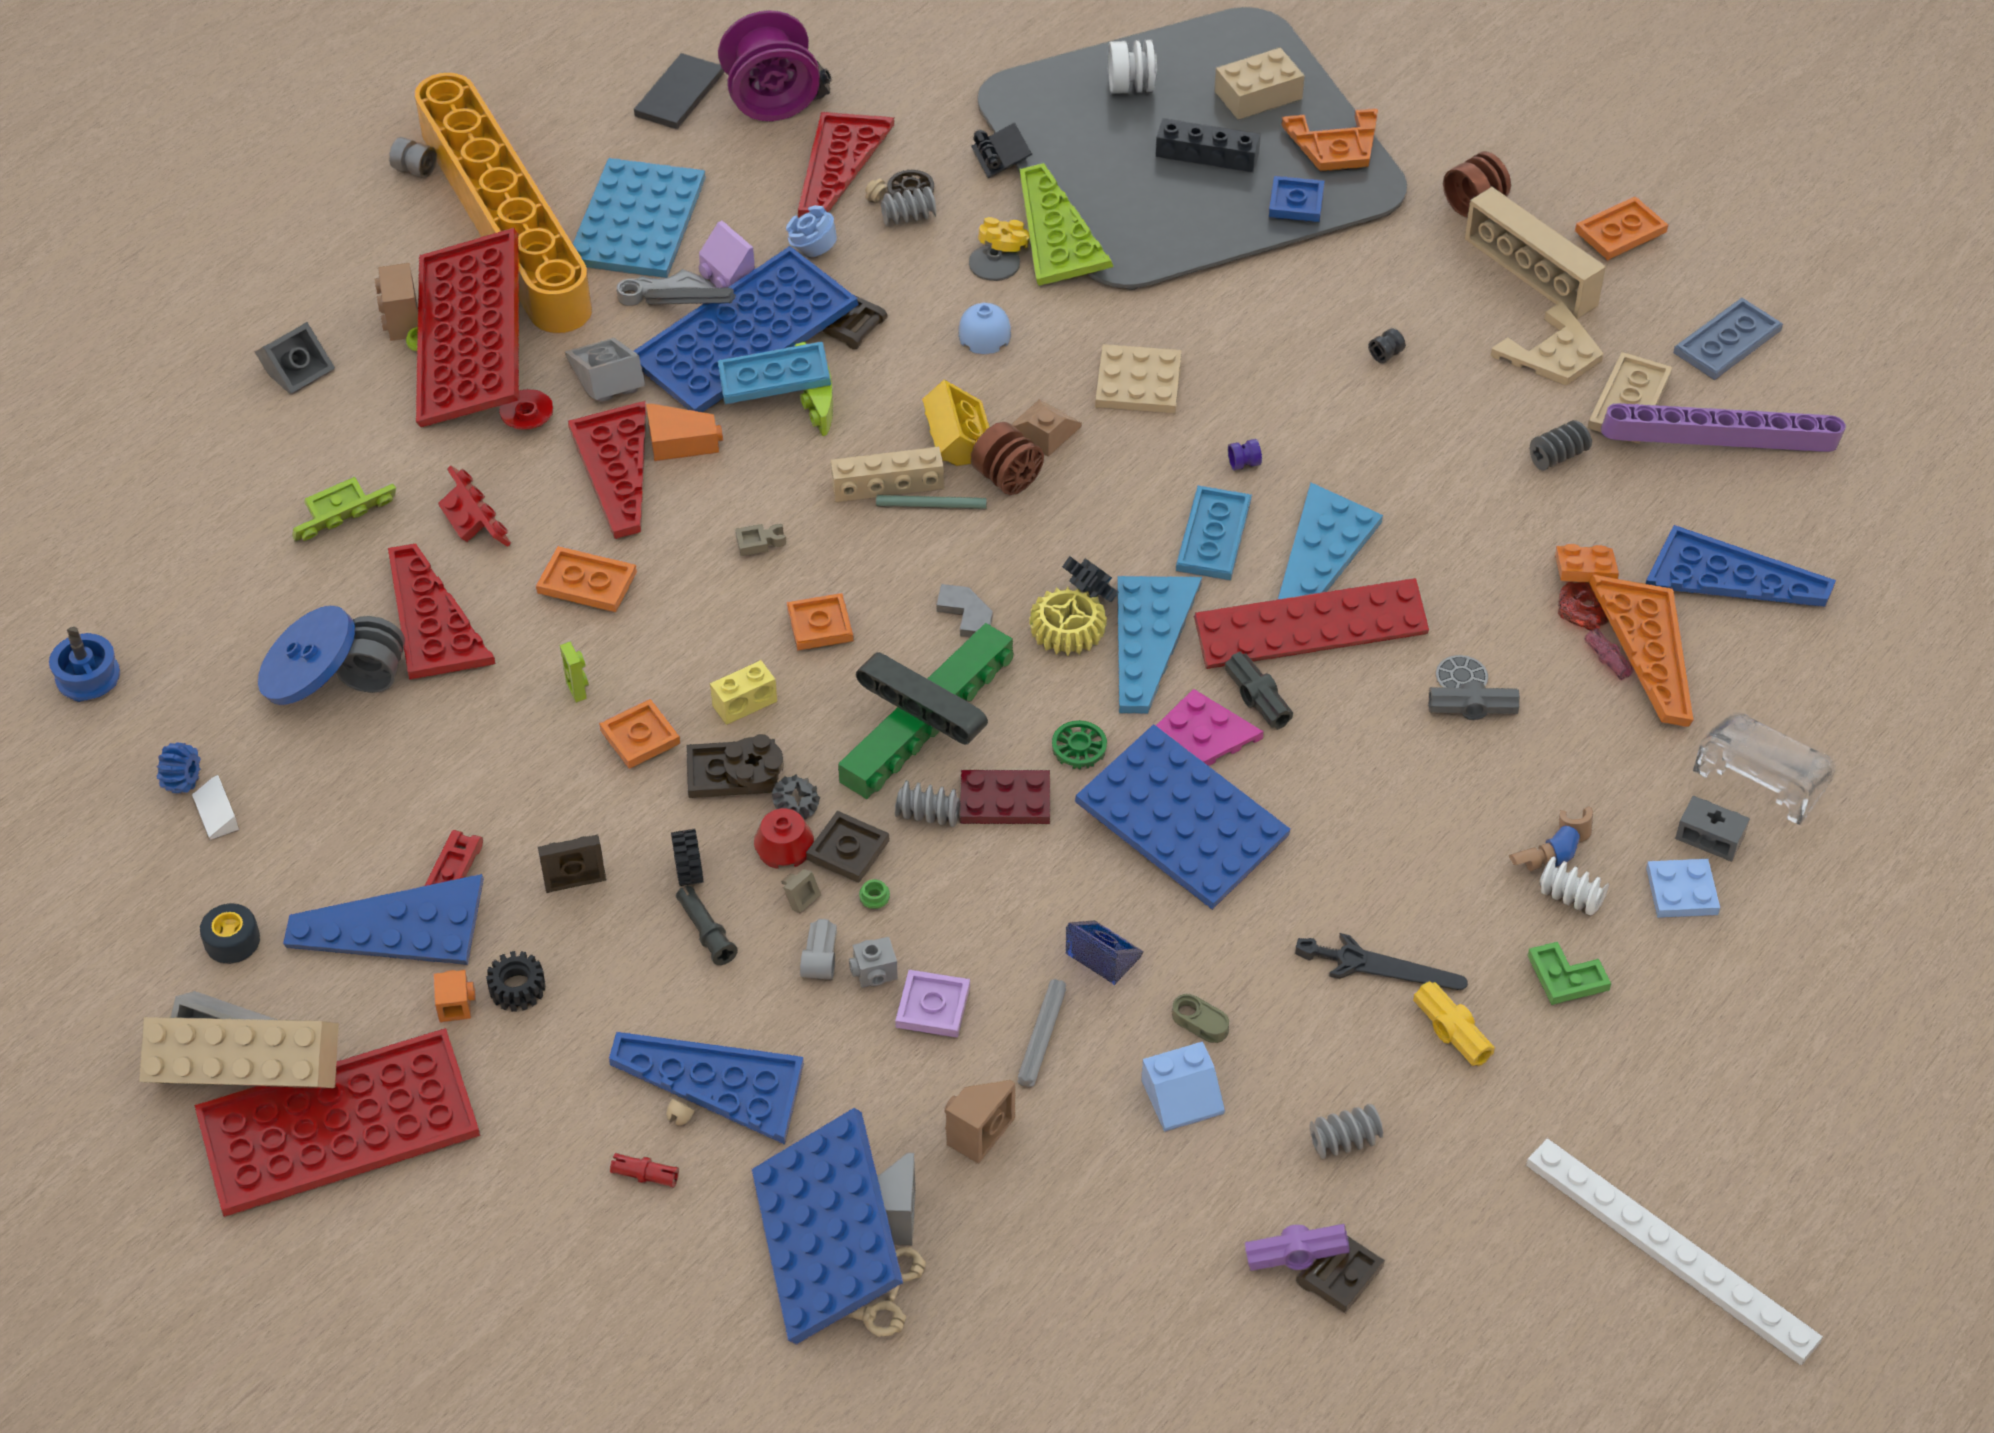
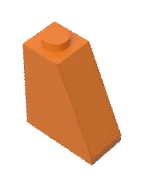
M652 403L646 404L654 461L719 453L718 441H723L721 425L715 424L714 414Z

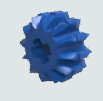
M176 742V744L169 743L168 746H164L162 755L158 756L159 764L156 766L158 768L156 777L160 780V788H164L172 793H188L189 790L195 788L196 781L199 780L198 774L201 770L199 767L201 758L198 756L197 748L180 742Z

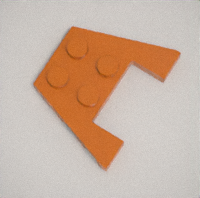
M1378 109L1355 110L1356 128L1309 131L1304 115L1282 117V127L1319 171L1368 167Z

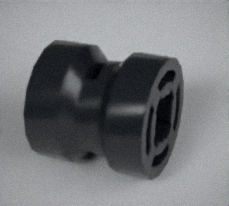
M1389 328L1382 333V336H1377L1370 340L1368 348L1371 356L1377 362L1385 363L1393 355L1404 351L1406 343L1403 335L1397 329Z

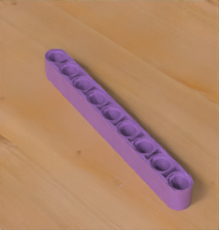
M1615 403L1607 408L1601 432L1605 437L1612 440L1831 452L1838 447L1846 425L1841 418L1832 415Z

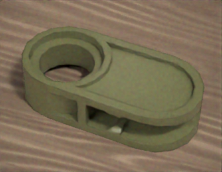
M1182 994L1175 998L1172 1018L1179 1026L1210 1043H1218L1227 1038L1229 1034V1018L1223 1011L1192 994ZM1187 1005L1193 1007L1196 1012L1193 1015L1187 1016L1181 1014L1179 1008Z

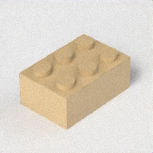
M1280 47L1217 67L1214 91L1239 120L1301 100L1303 98L1305 75Z

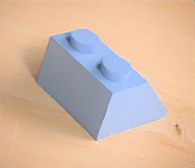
M1203 1041L1143 1059L1141 1081L1164 1132L1225 1113L1215 1067Z

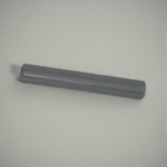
M732 288L649 289L644 294L646 303L649 305L732 303L736 297Z

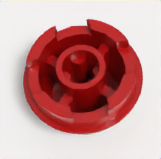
M786 808L769 812L762 819L754 836V847L760 859L766 865L775 869H779L778 865L787 866L794 864V867L803 864L807 860L806 852L814 843L813 832L798 812Z

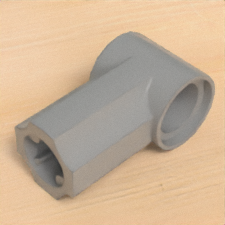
M818 919L810 923L806 950L802 951L801 977L833 979L837 925L831 923L828 919Z

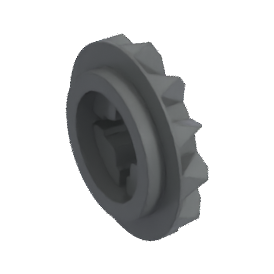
M797 774L792 777L784 776L776 783L772 793L776 809L786 808L794 810L803 819H807L815 813L820 800L817 786L809 783L808 778H799ZM795 789H797L799 796H804L801 798L798 806L795 797L790 796Z

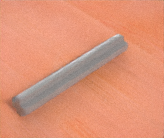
M1053 979L1049 983L1018 1074V1083L1021 1086L1030 1088L1035 1084L1066 992V983L1064 981Z

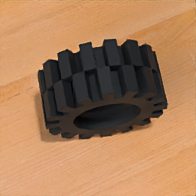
M689 829L671 832L679 887L704 883L696 830Z
M512 951L510 952L511 957L506 958L504 953L500 955L501 962L495 959L492 962L493 968L488 967L487 970L488 976H486L490 997L491 999L493 998V1002L497 1006L500 1004L503 1010H507L508 1006L511 1007V1012H517V1006H521L522 1011L527 1010V1004L536 1005V998L541 1000L543 991L546 989L541 963L539 960L536 961L535 956L532 954L527 958L526 952L523 951L520 952V956H516V952ZM513 976H525L528 978L527 982L517 987H509L504 984L507 979Z

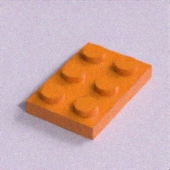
M1635 196L1576 223L1575 232L1605 259L1609 260L1667 233L1668 224Z
M558 546L536 585V590L538 594L616 612L637 573L635 564Z

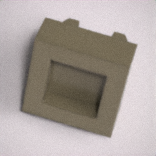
M803 869L796 876L789 874L781 881L785 885L783 888L792 910L798 913L803 912L821 896L813 872L807 869Z

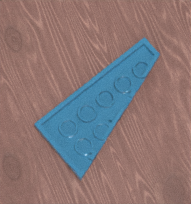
M1117 577V591H1119L1117 594L1119 713H1149L1159 689L1161 678L1168 667L1170 656L1173 655L1185 626L1187 615L1194 604V598L1202 585V577Z

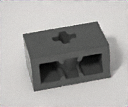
M1692 796L1680 819L1675 839L1732 862L1745 837L1750 818L1713 804L1708 800Z

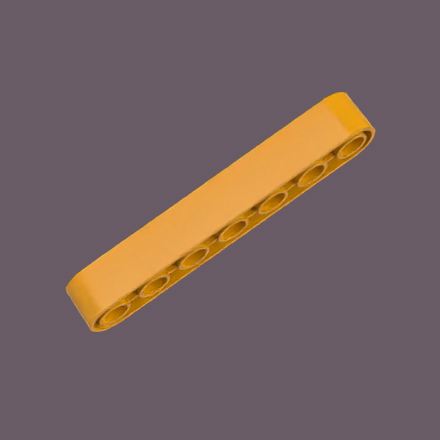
M439 73L427 77L415 89V100L422 137L428 146L435 148L438 165L481 237L515 228L519 234V301L536 327L551 333H565L580 328L589 320L592 314L587 268L584 261L472 81L457 73Z

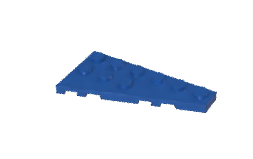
M482 874L290 914L283 944L286 948L468 965L484 877Z
M616 1032L609 1056L611 1066L785 1145L804 1066V1058L802 1056Z

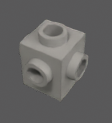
M889 937L865 940L853 945V958L849 959V966L852 976H858L862 988L871 985L878 986L884 982L898 979L897 959Z

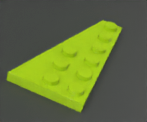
M1042 163L1020 169L1038 286L1114 267L1112 260L1106 255L1099 241L1094 238L1091 230L1076 208L1069 202L1067 195L1064 191L1062 192L1046 165Z

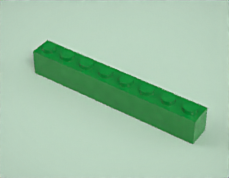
M985 623L927 679L963 700L970 702L985 684H989L994 679L996 673L1003 666L1006 667L1011 663L1014 656L1013 638ZM897 707L838 763L839 783L867 800L874 792H878L884 786L885 781L893 773H898L904 763L912 755H916L921 750L923 744L930 737H935L939 731Z

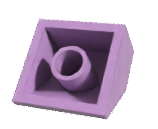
M723 221L718 222L699 252V271L716 288H728L755 269L753 247Z

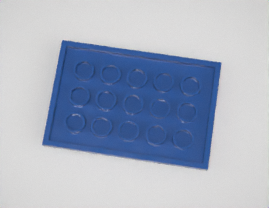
M1154 724L1075 796V802L1211 909H1214L1289 836L1291 830Z
M852 1108L752 1169L788 1341L795 1344L800 1343L903 1283L861 1111Z

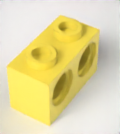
M762 660L710 683L712 706L726 725L777 702L776 680Z

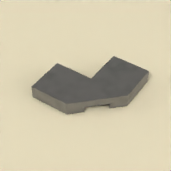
M941 584L936 605L937 612L963 615L960 636L971 637L985 623L991 625L993 611L969 587Z

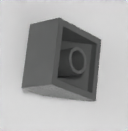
M308 322L255 351L268 375L289 394L335 369Z

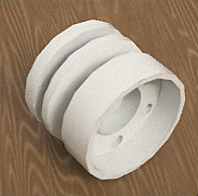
M1152 40L1144 41L1143 52L1141 51L1140 41L1134 42L1133 52H1129L1126 41L1109 42L1108 75L1111 94L1128 93L1130 82H1134L1137 93L1142 92L1143 81L1146 92H1154L1155 80L1157 78V58Z

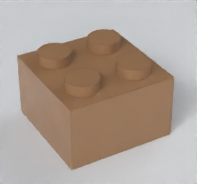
M410 262L378 267L379 278H374L376 292L381 294L377 296L379 312L385 313V315H381L383 331H389L390 341L406 339L408 332L418 327V304Z

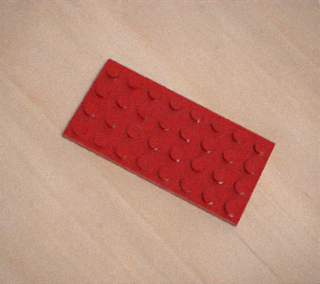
M515 228L419 255L416 423L422 428L518 401L519 234Z
M446 1028L336 1061L335 1088L255 1086L194 1105L224 1217L480 1136Z

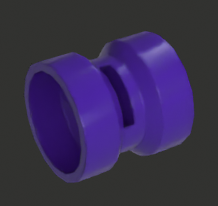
M1257 439L1247 440L1242 445L1238 442L1228 445V458L1233 470L1243 469L1245 464L1251 467L1262 464V453Z

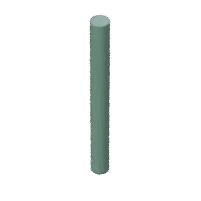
M876 495V506L986 509L987 498Z

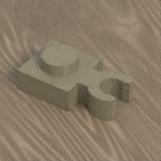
M763 524L735 529L741 556L768 552V545L775 547L787 545L786 535H783V524L772 525L764 530Z

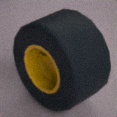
M228 903L219 905L211 909L203 917L200 924V936L204 948L210 958L219 963L232 964L241 962L249 958L257 950L260 943V932L255 916L250 909L241 904Z

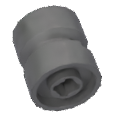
M399 137L395 140L389 154V162L392 168L411 172L413 175L422 178L430 176L437 161V153L434 147L416 143V141L404 137Z

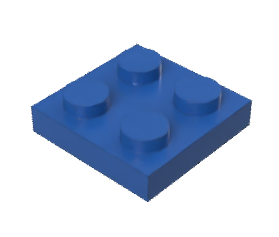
M1274 176L1269 217L1320 222L1324 181Z

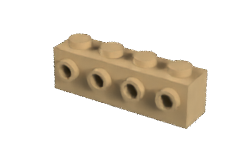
M939 447L830 460L835 502L874 498L876 495H899L944 489V466Z

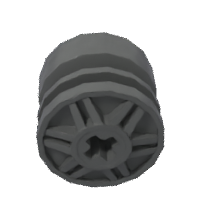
M374 616L357 617L353 619L355 635L351 649L342 665L336 671V675L344 684L355 690L368 693L382 692L389 689L394 683L398 662L401 660L405 646V637L396 625L383 618Z

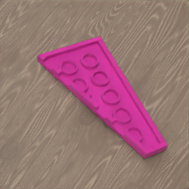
M1195 689L1187 694L1156 725L1208 766L1216 763L1217 758L1229 752L1234 754L1240 751L1241 746L1251 741L1256 743L1262 740L1264 731Z

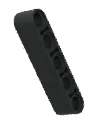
M880 652L874 653L856 671V678L864 688L961 744L968 745L988 724L986 715L979 708Z

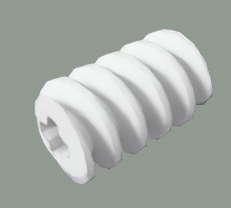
M1552 857L1540 878L1541 893L1548 895L1552 891L1553 899L1559 900L1563 897V903L1566 905L1574 902L1575 909L1579 911L1586 906V914L1593 915L1602 905L1609 883L1600 888L1601 878L1599 877L1592 883H1589L1588 872H1585L1579 878L1577 877L1578 867H1574L1568 873L1566 872L1567 862H1563L1557 868L1555 867L1556 857Z

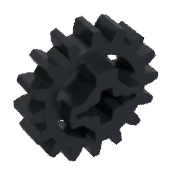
M1069 556L1062 566L1072 574L1069 582L1084 593L1088 592L1091 598L1101 595L1112 603L1119 591L1108 584L1112 577L1086 558L1082 563H1079Z

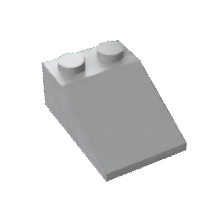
M615 338L565 351L566 358L585 391L595 400L606 401L613 398L614 394L621 392L623 394L634 393L639 387L645 386L639 355Z

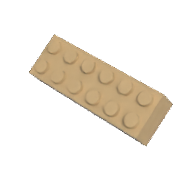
M1493 187L1470 200L1465 240L1556 305L1561 301L1565 303L1576 319L1599 305L1606 266Z
M144 1017L139 1082L335 1088L339 1023L300 1020Z

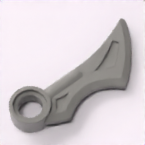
M682 269L677 274L663 279L641 276L637 279L622 280L617 285V298L620 303L632 306L640 303L643 300L644 294L649 289L716 288V286L705 278ZM628 290L636 291L633 294H625L624 292Z

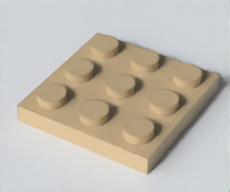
M1103 344L1095 407L1175 413L1182 350Z

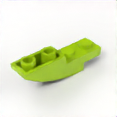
M798 343L795 346L805 345L806 343ZM829 367L831 385L803 390L804 393L800 394L803 408L809 409L811 423L813 427H818L822 436L828 435L833 418V389Z

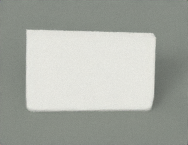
M216 775L192 794L210 840L239 830L220 778Z

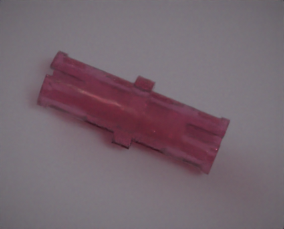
M1598 628L1594 629L1596 635L1591 630L1584 640L1599 655V661L1602 664H1607L1620 680H1624L1625 676L1628 678L1633 673L1634 668L1622 656L1620 648L1616 644H1612Z

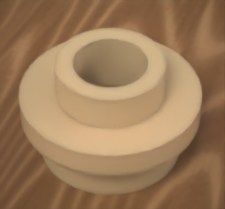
M881 178L876 181H870L865 188V198L868 201L879 202L888 190L885 181Z

